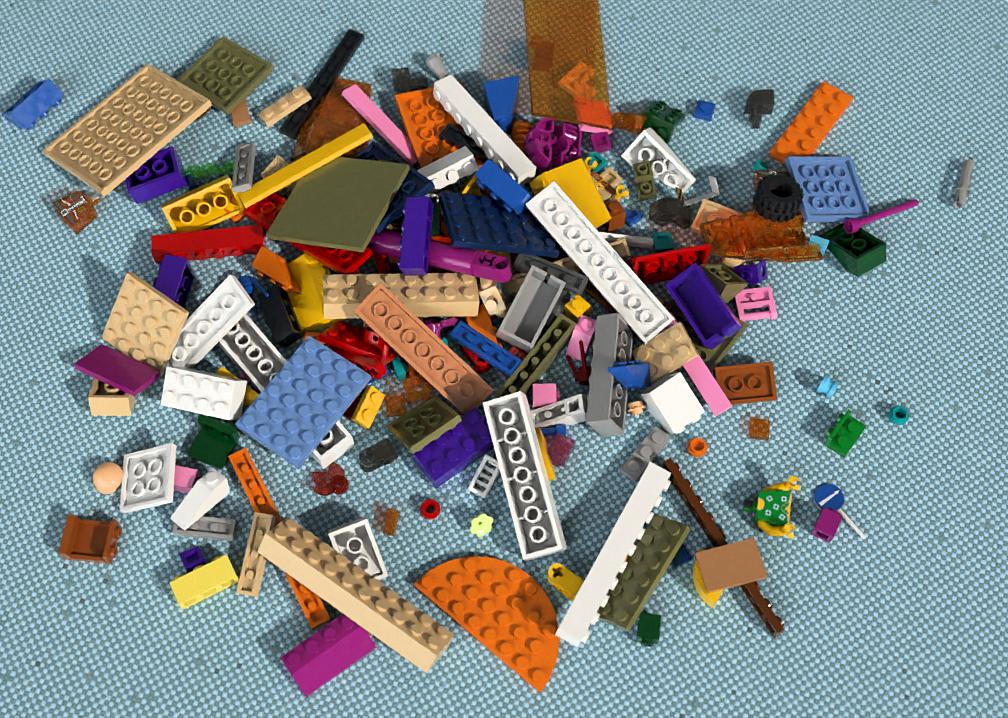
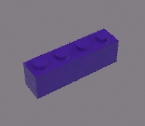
M407 197L406 204L403 206L405 220L401 225L403 239L400 240L401 257L398 258V267L405 276L428 274L434 206L429 197Z

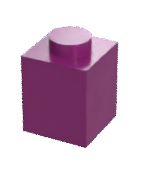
M824 507L811 534L830 543L843 516L839 515L834 509Z

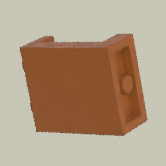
M68 514L58 554L66 560L112 564L113 558L117 555L118 548L116 544L118 538L122 535V527L114 519L111 522L79 519L76 515Z

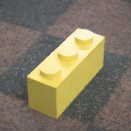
M220 555L206 565L195 567L192 572L186 575L176 576L174 581L169 584L178 604L182 609H185L238 583L239 578L227 555Z

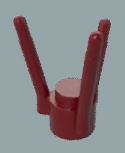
M580 340L582 367L578 368L579 371L577 372L569 355L566 356V359L574 374L575 381H579L580 385H588L591 369L587 366L583 341Z

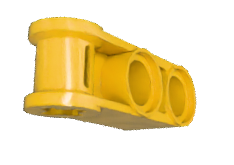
M560 563L552 564L548 569V582L566 598L574 601L584 580ZM554 573H561L560 576H557L556 578L553 577Z

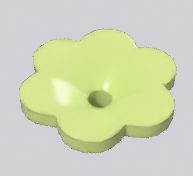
M480 513L471 519L470 532L478 537L484 536L485 533L492 530L493 518L485 513Z

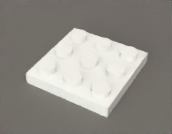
M169 443L124 455L120 512L129 513L173 502L176 460L175 444Z

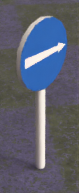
M824 484L818 487L814 494V501L817 507L821 510L825 507L838 511L860 537L866 539L861 530L842 511L844 494L841 489L831 484Z

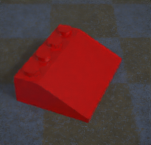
M710 244L689 246L683 249L652 253L640 257L636 256L628 259L627 265L645 285L670 281L694 263L698 265L706 264Z

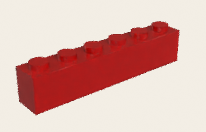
M260 224L153 235L152 257L156 264H160L165 254L184 257L188 261H202L208 258L221 259L227 256L240 257L246 254L257 255L261 246L266 248V233Z

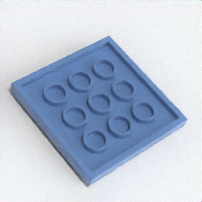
M851 157L786 158L785 163L790 179L796 180L795 182L801 185L800 188L803 189L804 196L800 209L805 222H844L850 218L861 219L871 215Z

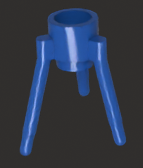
M244 275L238 279L252 300L251 294L254 292L255 286L266 297L269 296L266 290L256 281L255 277ZM254 305L252 308L254 313L257 314L258 310L256 305Z

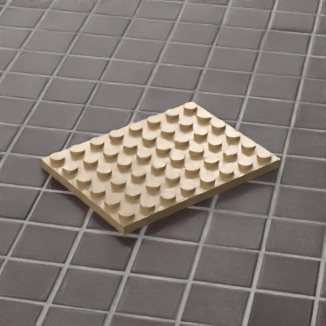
M147 64L44 148L42 152L49 159L105 197L135 170L139 169L142 164L153 157L162 147L166 146L169 141L180 134L189 124L193 123L196 118L212 106V103L206 97Z

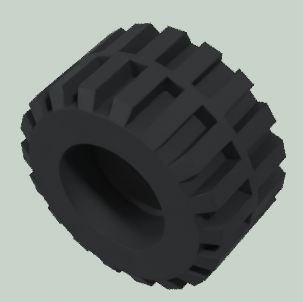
M771 174L769 177H763L757 185L753 198L754 210L758 211L757 214L759 216H763L764 219H769L771 222L778 221L783 223V221L788 222L790 219H794L804 196L803 189L800 188L801 185L796 183V180L790 179L788 176H781V174Z

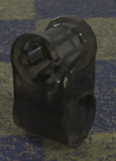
M389 439L381 440L377 444L362 450L359 454L360 467L365 472H372L384 465L391 464L398 458Z

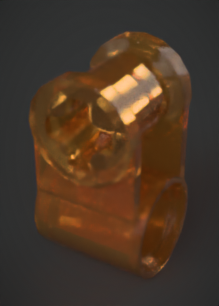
M616 112L611 118V124L615 128L640 135L647 117Z

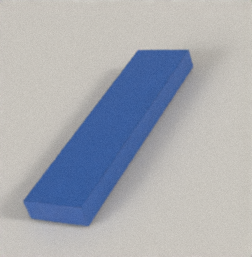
M461 320L449 334V338L509 377L522 363L521 359Z

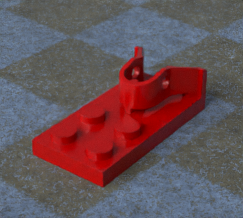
M338 321L319 334L318 341L350 353L379 360L384 365L399 356L369 326L364 329L350 325L346 321Z

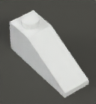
M578 394L530 411L534 427L551 428L555 427V424L573 425L586 421L587 397Z
M212 468L196 482L170 517L171 520L183 530H186L230 493L227 478Z

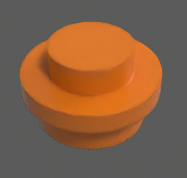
M693 438L689 441L687 449L692 456L701 457L707 452V444L701 438Z

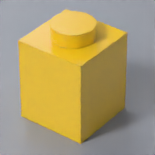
M576 295L564 306V315L575 323L579 321L582 314L591 317V305L579 295Z

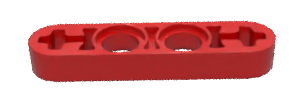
M335 348L331 349L370 374L371 378L381 379L387 372V368L379 360Z

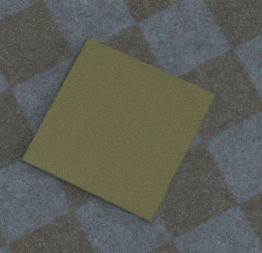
M337 157L299 179L266 233V236L272 240L364 252L408 174L410 167L408 164Z

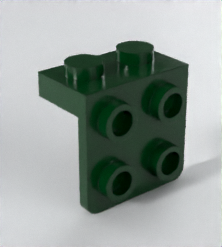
M654 101L643 110L637 129L643 132L645 129L651 128L668 144L675 127L685 119L686 115L680 109L668 106L664 101Z
M200 414L197 421L201 429L188 451V456L214 468L223 469L240 435L234 424L230 422L223 423L216 417Z

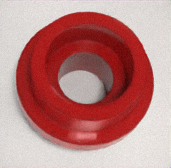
M431 499L424 501L420 507L422 516L429 520L438 517L440 514L439 503ZM431 507L434 509V511L432 513L427 512V509Z

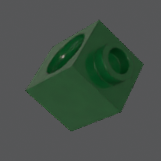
M640 613L636 642H640L642 646L647 647L658 644L661 615Z

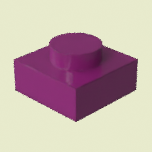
M608 132L590 135L593 152L611 151L612 146Z

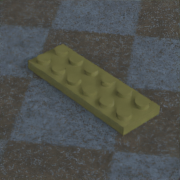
M658 514L653 516L643 536L637 542V547L632 556L627 558L626 562L628 564L623 573L619 572L616 576L619 580L614 590H608L606 595L609 596L605 607H599L597 611L600 614L599 620L627 632L630 631L691 529L688 525Z

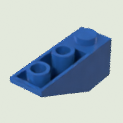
M642 360L614 363L615 367L608 368V371L625 389L651 387L649 363L642 364Z

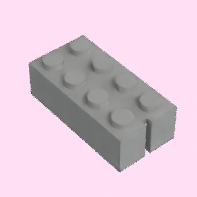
M533 265L495 335L527 353H530L566 284V282L553 275L549 277L547 283L543 282L547 272Z

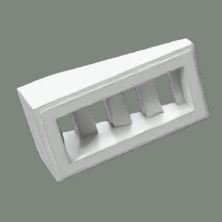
M485 454L467 490L486 498L500 474L497 459ZM487 463L492 464L496 469L493 470L487 467ZM483 470L492 473V477L482 473ZM481 476L488 480L489 483L486 484L478 479ZM477 483L485 487V490L482 491L474 486Z

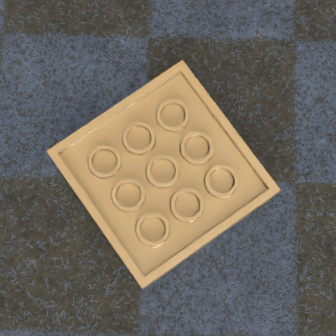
M129 272L126 273L101 338L125 355L160 370L162 377L189 311L134 273Z

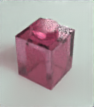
M560 433L556 434L547 452L552 465L565 467L574 450L575 440Z

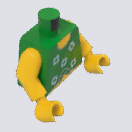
M791 476L788 481L763 488L758 492L756 501L744 500L743 511L754 513L753 523L758 525L768 536L786 535L790 539H793L795 536L792 532H789L790 530H796V527L789 523L792 491L789 490L790 488L795 491L800 490L801 486H793L794 482L800 481L796 476Z

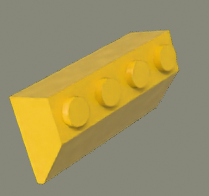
M228 174L161 204L162 210L174 233L201 231L245 210L238 194H234L232 190V182ZM232 195H234V196L232 197V202L235 203V204H238V205H233V204L230 202V197H231ZM216 198H218L222 205L215 203ZM226 207L231 213L228 214L224 208Z

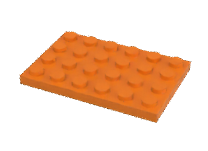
M434 87L395 95L396 105L420 169L458 150L456 146H451L445 140L439 139V134L448 123L464 131V128L457 124L454 117L449 112H446L443 105L434 98ZM475 158L478 168L481 167L484 162Z

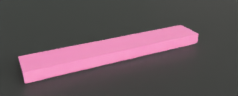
M356 84L343 90L342 96L411 167L418 165L409 139Z
M675 319V321H674L671 325H669L666 329H664L662 332H664V331L667 330L668 328L672 327L673 325L677 324V323H678L677 320ZM700 356L683 365V368L715 417L732 407Z

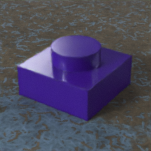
M199 546L179 554L187 573L193 571L199 565H206Z

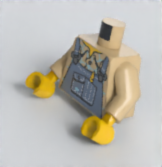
M480 278L478 293L489 315L495 314L500 318H505L513 302L503 282Z

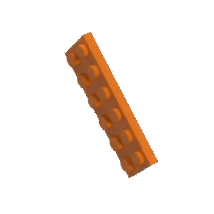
M823 81L770 150L768 156L785 166L787 157H811L852 103L854 97Z

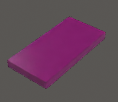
M103 344L74 363L75 369L134 397L161 377L160 370Z

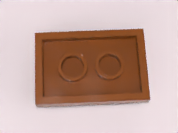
M772 362L714 367L715 380L731 405L778 400Z

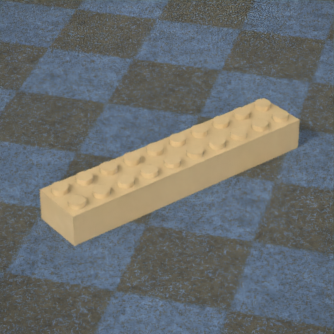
M287 517L265 534L257 551L259 554L427 673L447 650L455 634L416 608L412 603L399 596L395 591L389 589L378 579L365 572L361 567L348 560L344 555L331 548L327 543L313 535V533L307 531L296 521Z

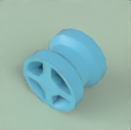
M826 375L819 385L817 392L824 393L831 399L840 382L837 380L833 381L830 379V376Z

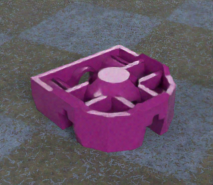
M542 118L525 136L524 149L538 170L547 172L580 159L582 131L579 128L565 122L559 126H554V118ZM553 160L552 168L549 169L548 164Z

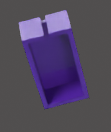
M694 263L665 285L707 348L714 349L725 341L724 336L729 338L743 328L704 269L697 263Z
M476 406L461 416L462 421L456 427L449 429L437 440L430 442L422 450L412 454L415 463L436 489L494 448L488 423L486 424V419Z

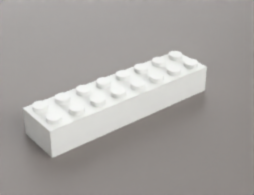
M519 391L484 402L483 407L523 560H532L567 550L526 394Z

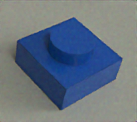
M698 100L694 118L711 122L716 104Z

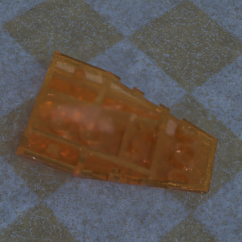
M338 77L300 130L290 161L295 162L363 123L369 129L368 121L342 96V92L356 84L371 99V84ZM369 140L339 157L353 158L369 145Z
M800 208L794 219H790L788 222L783 221V223L778 221L771 222L769 219L766 220L763 216L757 214L758 211L753 212L751 210L745 212V215L737 216L735 214L731 215L729 219L723 220L720 218L699 225L705 244H710L709 254L756 262L788 263L823 260L818 244L809 245L802 229L804 218Z

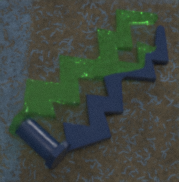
M226 161L223 168H218L210 163L206 170L197 165L192 171H185L189 191L205 184L199 181L197 185L194 182V176L199 179L202 175L209 179L212 172L219 175L218 178L228 174L232 181L233 175L228 173V171H234L235 161L233 164ZM211 176L208 183L216 180V178Z

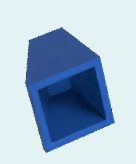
M513 76L484 82V104L487 114L506 135L511 134L519 101V77Z

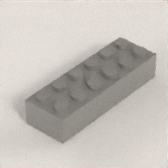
M619 313L598 315L597 322L594 325L595 340L592 344V369L589 376L590 388L587 394L588 407L585 413L586 422L602 437L624 435L628 389H625L608 371V368L615 367L614 363L631 361L633 330Z

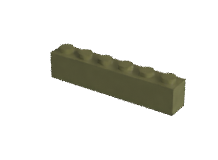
M561 313L493 399L519 391L527 395L533 388V384L538 382L568 344L577 323Z

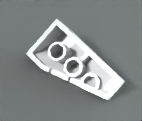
M651 128L645 129L621 155L632 167L633 164L650 161L653 178L664 182V184L674 189L675 187L683 190V193L696 181L695 177L664 140Z

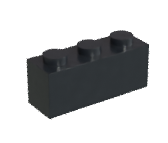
M273 285L266 290L269 294L268 297L263 293L257 296L260 302L259 307L263 311L266 318L265 322L271 330L272 340L278 345L288 347L302 338L304 334L286 290Z

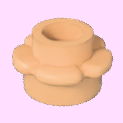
M643 401L627 404L629 409L627 412H631L632 416L642 414L643 409L646 408L643 405Z

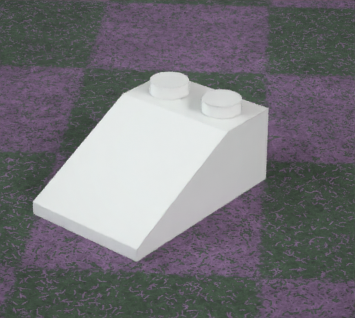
M367 516L328 531L334 550L344 555L348 560L361 567L374 578L380 580L388 577Z

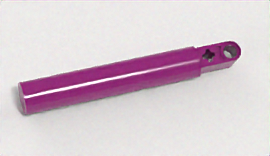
M384 229L380 233H374L367 247L374 253L399 258L401 257L400 240L403 237H401L400 232ZM430 240L428 266L497 282H507L512 277L510 262L506 257L469 248L453 247L452 244Z

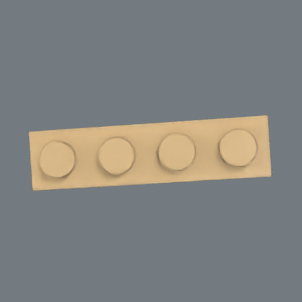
M254 513L236 591L237 594L258 597L267 559L257 551L265 534L274 528L276 520L274 515Z

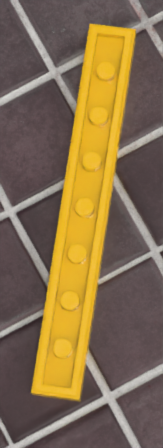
M365 123L253 184L252 189L237 194L245 208H248L373 138V135Z

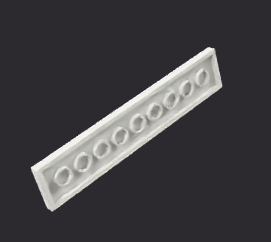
M555 181L525 204L527 209L584 275L589 278L590 282L615 311L622 316L645 345L675 321L673 316Z

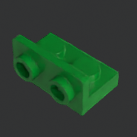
M849 409L845 414L841 412L835 421L837 423L835 429L831 427L825 435L827 440L824 445L845 458L866 428L864 424L850 416L852 411Z

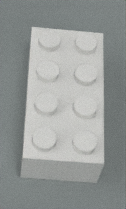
M167 366L161 405L226 420H237L242 415L247 380L180 366Z

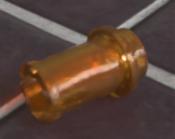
M388 509L387 513H385L386 521L383 534L396 536L398 519L401 518L399 511Z

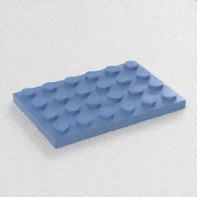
M308 336L235 425L297 469H300L372 379L371 375L313 337Z

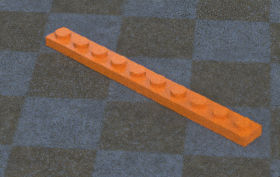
M245 447L228 457L254 511L276 516L275 527L282 519ZM284 571L312 630L330 622L331 619L320 596Z

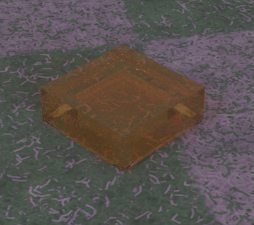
M750 418L748 438L768 441L770 420Z

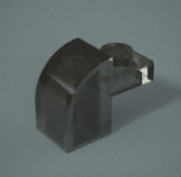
M409 68L392 69L393 87L396 95L428 88L427 78L410 79Z
M774 89L756 90L748 96L744 114H748V121L751 122L752 129H759L762 120L761 114H772L775 105Z
M662 198L650 204L649 219L660 226L673 222L683 229L690 228L692 212L684 207V201L676 198Z

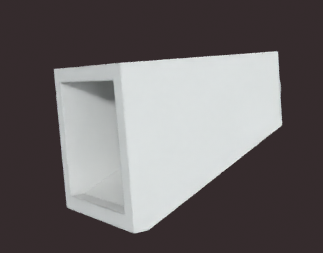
M681 372L668 374L652 384L651 387L636 395L640 401H643V405L646 406L647 410L667 434L681 433L686 429L685 425L697 422L701 418L700 415L705 412Z

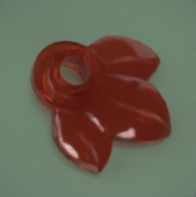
M332 462L329 465L328 472H313V480L317 485L314 488V492L323 496L332 493H345L349 488V482L344 477L345 471L343 468Z

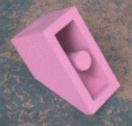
M583 314L581 315L573 330L566 356L569 355L571 358L582 362L579 341H583L586 357L595 340L594 325L597 320Z

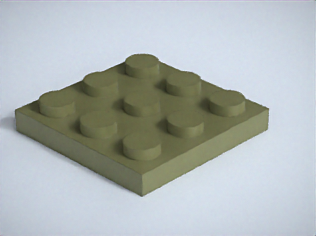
M434 394L389 424L387 428L397 440L414 454L422 450L430 442L437 440L449 429L456 427L462 419L456 411Z

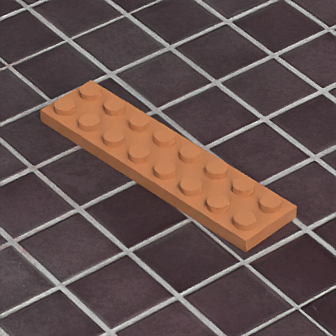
M381 282L353 311L463 415L475 406L478 408L493 392L494 389Z

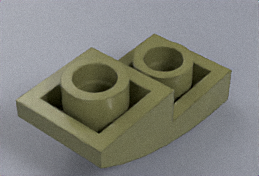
M646 161L633 164L639 202L657 198L651 162Z

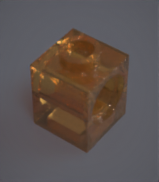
M421 375L403 379L408 404L430 398V392H433L432 385ZM416 387H422V388H423V389L420 390V391H415V390H414Z

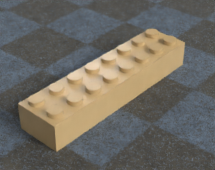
M404 273L323 274L324 319L360 318L353 311L380 282L417 317L478 316L479 294L476 276L462 273H428L427 275L405 276Z

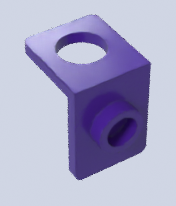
M761 261L756 265H739L734 267L735 273L748 284L761 283L768 278L766 261Z

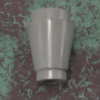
M433 54L426 59V67L439 80L448 76L440 56Z

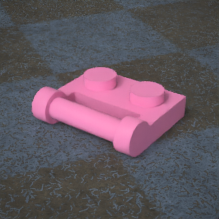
M771 286L743 289L734 297L737 318L743 322L770 318V320L777 319ZM768 307L769 310L744 314L745 309Z

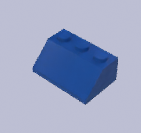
M50 79L41 80L9 107L2 116L20 130L26 128L30 130L36 125L35 120L39 117L41 119L49 113L48 109L51 106L55 107L62 101L60 98L64 94Z
M490 159L474 174L477 179L476 184L483 190L485 188L490 191L489 195L495 201L500 200L503 202L502 206L509 213L513 211L518 215L528 210L525 204L532 199L529 192Z

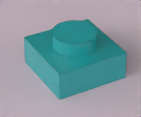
M595 151L588 156L591 157L590 166L593 165L595 160L598 164L596 168L591 169V172L595 171L598 174L608 164V161Z
M671 232L655 233L652 235L655 253L674 250Z
M399 356L392 360V365L399 382L407 380L406 372H408L405 361L401 362Z

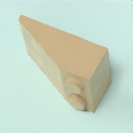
M94 378L88 396L91 415L131 416L135 397Z

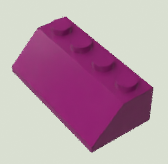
M342 614L280 658L305 696L308 697L377 647L366 629L345 614Z

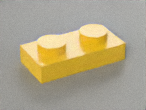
M372 385L367 386L351 419L364 429H370L385 395Z

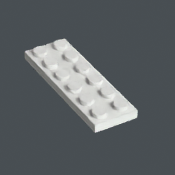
M229 275L185 321L167 366H180L192 369L255 305L235 275Z

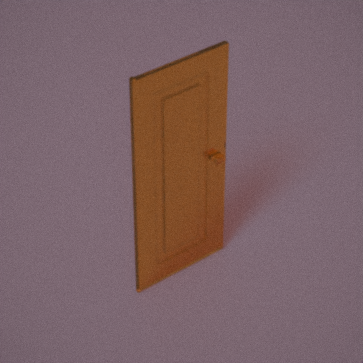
M523 0L531 115L611 131L612 120L599 1Z

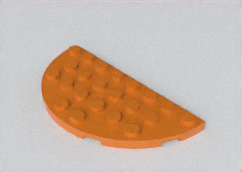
M473 556L458 558L440 564L428 571L413 584L419 592L539 693L542 692L553 673L557 661L559 637L555 634L559 627L550 599L529 574L503 560Z

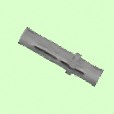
M965 159L962 163L959 183L955 188V201L953 203V206L957 209H960V206L962 209L965 208L967 196L970 194L969 185L975 162L971 159H968V162Z

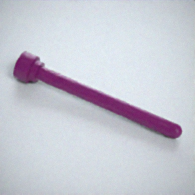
M913 199L861 219H847L843 223L844 229L848 234L857 232L863 225L915 207L919 202L917 199Z

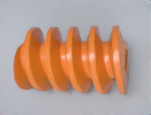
M515 121L512 124L511 140L526 157H529L524 149L525 136L534 126L524 121Z

